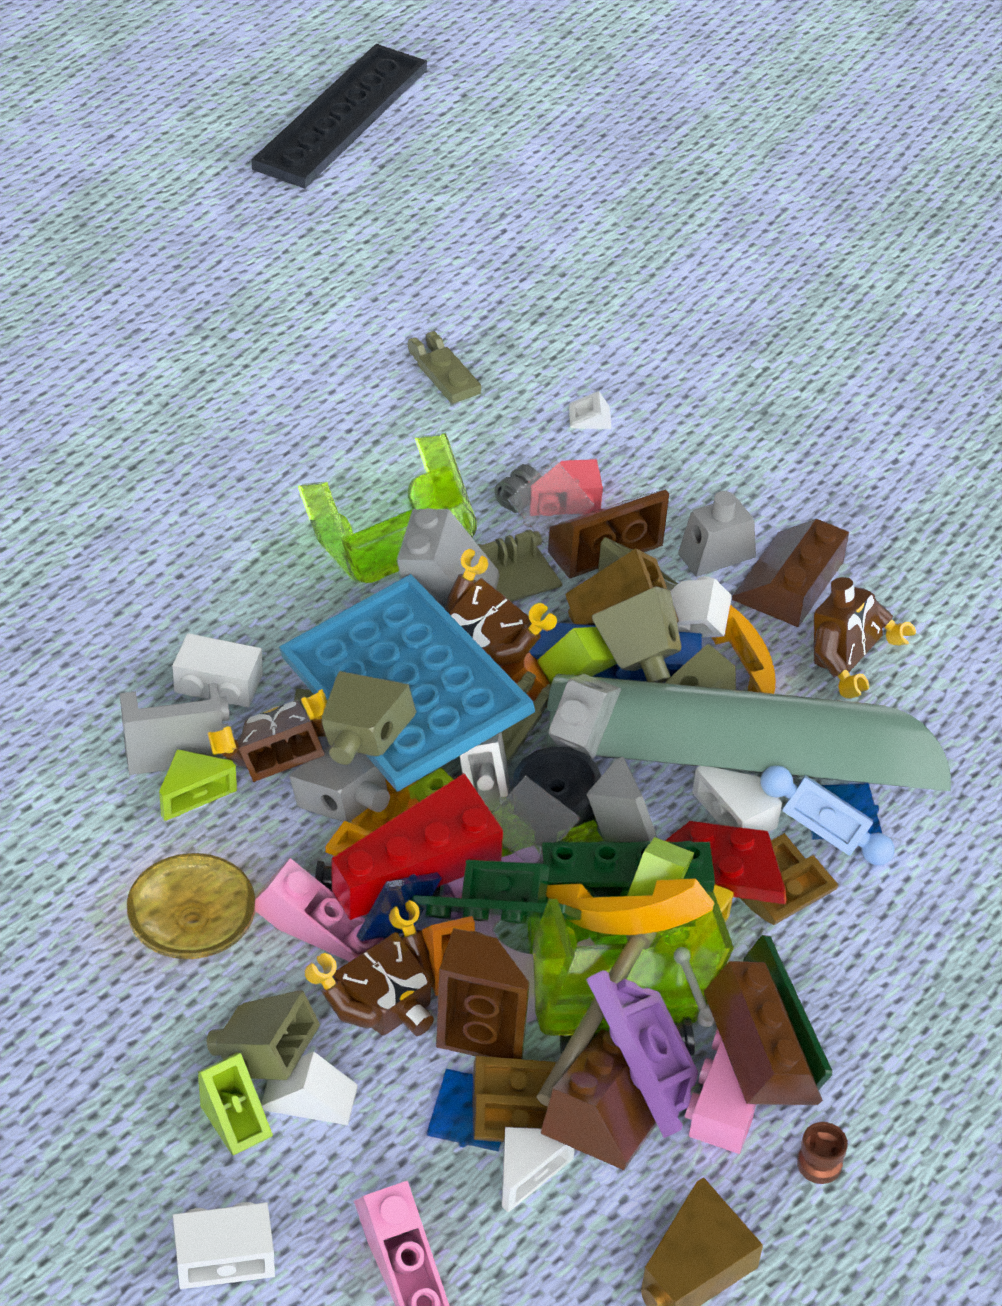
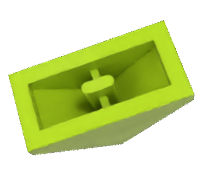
M597 627L573 628L538 659V664L550 685H552L556 674L578 676L586 674L592 677L617 664Z
M177 749L159 790L161 817L163 820L167 821L236 792V765L232 760Z
M654 837L642 855L627 896L653 895L657 880L684 879L694 853Z
M237 1052L198 1071L200 1107L231 1155L234 1156L273 1136L241 1053Z

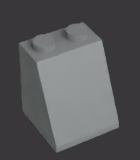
M412 509L397 558L401 579L411 574L445 609L448 596L458 574H463L465 571L461 564V556L465 550L472 549L475 551V555L471 560V567L478 564L482 555L488 560L487 570L482 574L475 575L474 580L476 582L482 578L496 589L500 575L498 569L449 509Z

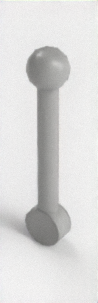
M679 947L674 951V959L677 963L681 964L699 1008L698 1022L704 1027H710L715 1021L710 1008L706 1005L690 965V951L685 947Z

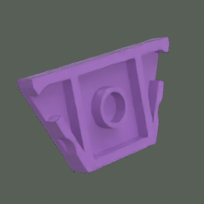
M604 970L592 975L586 980L610 1027V1036L615 1045L621 1049L630 1068L631 1079L635 1086L641 1090L663 1137L666 1138L680 1131L683 1124L679 1121L678 1114L680 1111L688 1108L692 1097L691 1088L695 1086L699 1072L660 993L647 987L644 989L640 988L636 983L627 979L614 983L610 981L609 973Z

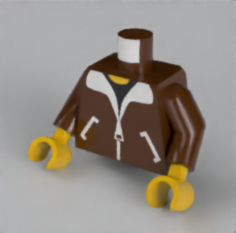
M467 549L461 556V564L465 571L463 574H458L448 596L445 610L499 666L520 662L541 638V630L549 631L555 628L557 618L554 614L549 613L541 621L542 615L548 609L543 603L533 605L528 616L484 579L480 578L476 582L474 580L475 575L482 574L487 570L488 560L482 555L478 564L471 567V560L475 555V551Z
M839 577L831 582V594L815 610L813 648L814 664L827 669L833 678L837 676L840 679L838 689L841 696L851 699L861 696V692L868 690L869 682L863 674L859 673L850 676L849 672L883 636V628L886 629L888 643L897 646L909 644L904 636L915 635L916 629L910 622L896 624L892 620L893 615L876 600L875 595L865 588L854 587L852 579L847 577Z
M323 689L318 690V693L308 698H301L305 710L299 701H292L281 706L272 707L266 712L248 718L244 722L242 734L236 740L233 737L230 726L224 727L220 731L208 732L213 755L222 754L228 760H232L235 765L246 766L253 782L324 756L325 752L318 738L326 735L322 725V715L328 700Z
M409 900L405 903L406 910L409 913L408 921L400 917L396 906L390 911L389 920L391 924L398 929H402L403 936L400 937L396 932L337 970L336 961L327 953L317 956V962L322 966L324 973L319 972L313 963L306 966V979L313 984H322L324 987L321 991L342 1022L366 1029L372 1028L381 1035H386L401 1024H404L415 1036H420L432 1026L434 1017L425 1008L431 1003V988L435 980L430 964V954L422 931L416 930L414 926L420 914L419 907L415 902Z

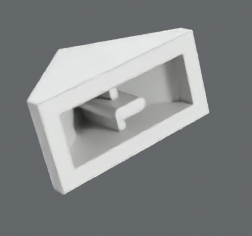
M313 1051L300 1058L288 1080L268 1079L261 1105L264 1111L348 1125L358 1085Z
M505 1127L502 1207L507 1212L511 1211L570 1163L574 1158L575 1149L540 1134L542 1129Z

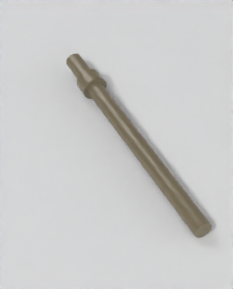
M657 932L626 935L628 941L609 972L610 981L618 983L627 978L642 950L650 947ZM596 998L593 999L537 1095L538 1101L545 1106L549 1104L554 1086L585 1050L604 1018Z

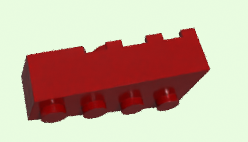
M463 773L332 857V892L349 920H353L413 897V895L421 894L464 877L466 860L501 861L503 829L466 774Z

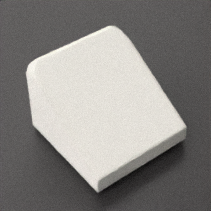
M599 391L569 404L571 428L611 429L610 407Z

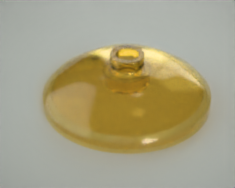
M203 853L179 854L154 863L135 880L127 898L128 922L137 939L154 952L177 959L205 958L227 950L246 934L253 922L256 908L254 889L245 873L236 865L223 858Z

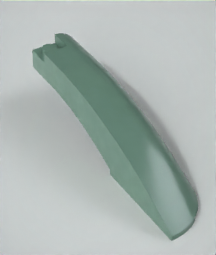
M556 674L547 704V711H550L548 733L567 682L570 678L578 675ZM593 677L621 688L595 756L624 757V759L706 766L763 773L770 766L780 765L788 769L791 775L796 777H804L806 775L809 778L951 791L950 768L939 741L918 719L893 707L812 697ZM548 734L546 748L552 746L561 747L556 745Z

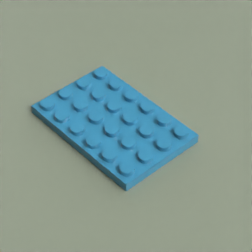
M411 574L279 646L282 658L311 692L316 694L318 690L323 689L327 700L339 671L409 684L416 709L415 716L383 755L376 757L365 754L397 792L535 713L534 704L530 697Z

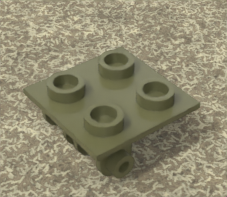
M528 529L523 533L515 535V540L511 535L505 537V541L498 538L490 543L478 544L499 571L500 577L496 590L511 602L562 587L563 585L537 547L542 545V537L539 531L533 532L531 529Z

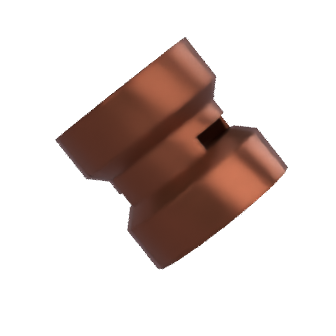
M828 1122L813 1123L807 1127L802 1137L801 1149L797 1159L798 1169L805 1179L817 1184H826L838 1178L842 1171L843 1159L846 1156L848 1147L845 1133L838 1126Z

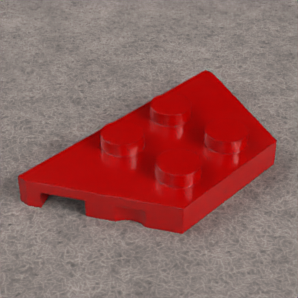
M689 821L665 840L666 842H710L715 878L714 885L734 892L733 897L778 904L786 903V890L768 831Z

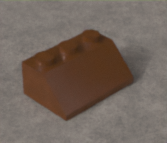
M665 489L643 494L550 526L548 553L566 576L571 579L598 569L601 542L605 537L634 550L636 548L642 552L663 546L669 502L668 491Z
M813 519L778 532L735 591L732 600L799 627L843 564L849 531L819 519Z
M453 928L439 969L437 1048L471 1056L523 1059L530 982L496 937L487 936L477 931Z
M729 961L703 992L746 1104L819 1105L823 1099L766 963Z
M601 1029L554 1086L540 1134L625 1170L657 1123L641 1090L633 1083L630 1076V1068L621 1049L613 1042L610 1032Z

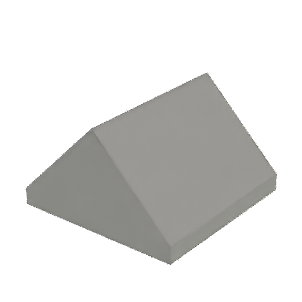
M620 757L611 764L589 790L587 797L604 841L651 842L654 837L657 838L646 804L624 757Z

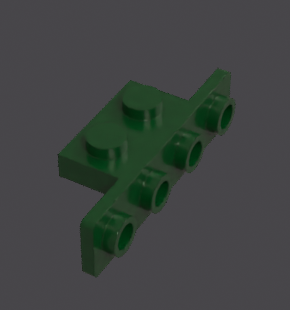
M466 860L461 898L413 895L412 901L417 906L426 909L425 916L439 919H451V912L463 913L462 918L472 916L474 921H488L489 915H501L500 920L508 923L526 924L527 917L539 918L540 924L565 926L566 919L581 920L582 911L564 904L545 903L550 867L540 863Z
M761 935L746 954L743 961L766 963L780 993L814 1080L820 1090L832 1076V1068L771 936Z

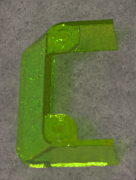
M440 433L415 438L427 472L413 478L408 486V499L412 509H449L473 538L477 530V520L447 434ZM328 482L305 483L298 486L318 542L353 581L373 583L399 571L397 558L412 509L353 533L348 519L338 513Z
M706 892L714 901L712 911L683 925L657 932L650 947L642 950L626 978L636 983L640 988L644 989L647 987L659 992L674 1022H680L682 1017L689 1016L693 1024L698 1021L697 1017L699 1014V1008L683 968L674 959V951L679 947H685L690 951L691 957L689 962L706 1005H708L703 991L725 967L734 949L714 892ZM558 899L548 900L533 940L535 1015L540 1031L549 1036L573 1035L595 998L586 979L603 970L609 973L626 945L577 946L576 934L572 928L565 925ZM605 1017L602 1019L595 1033L599 1032L601 1029L610 1031V1027Z

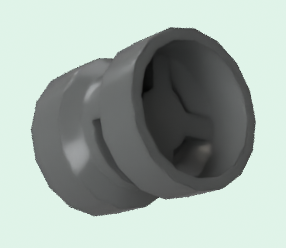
M519 465L511 472L510 477L502 479L495 486L494 493L497 501L502 507L513 513L520 512L529 503L531 485L538 481L541 475L529 465Z

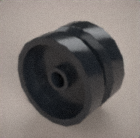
M555 746L536 750L521 760L514 770L512 781L514 818L519 832L530 843L541 847L542 842H588L595 836L599 826L587 793L601 777L597 764L581 751L570 747Z

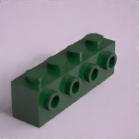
M650 841L542 842L540 864L550 867L547 885L582 884L593 898L627 896L642 855ZM668 842L694 853L684 879H696L712 899L715 878L710 842ZM546 897L545 903L552 904Z

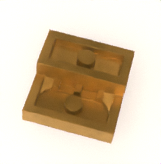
M785 833L772 839L771 843L784 882L786 903L778 904L740 898L755 914L772 925L781 922L837 890L839 886L814 855L805 858Z
M476 1056L473 1062L474 1140L504 1142L505 1127L542 1129L548 1106L540 1103L537 1095L557 1062Z

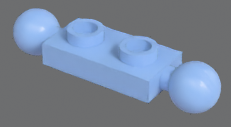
M773 765L764 770L760 779L763 791L771 797L779 798L785 796L788 798L782 807L783 812L849 856L858 845L862 848L864 858L873 865H884L892 859L895 849L892 840L882 833L869 834L867 832L873 824L872 819L806 775L796 785L793 783L789 770L783 766Z

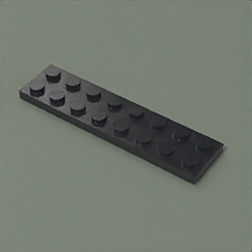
M375 44L251 159L252 170L305 189L427 71V60Z

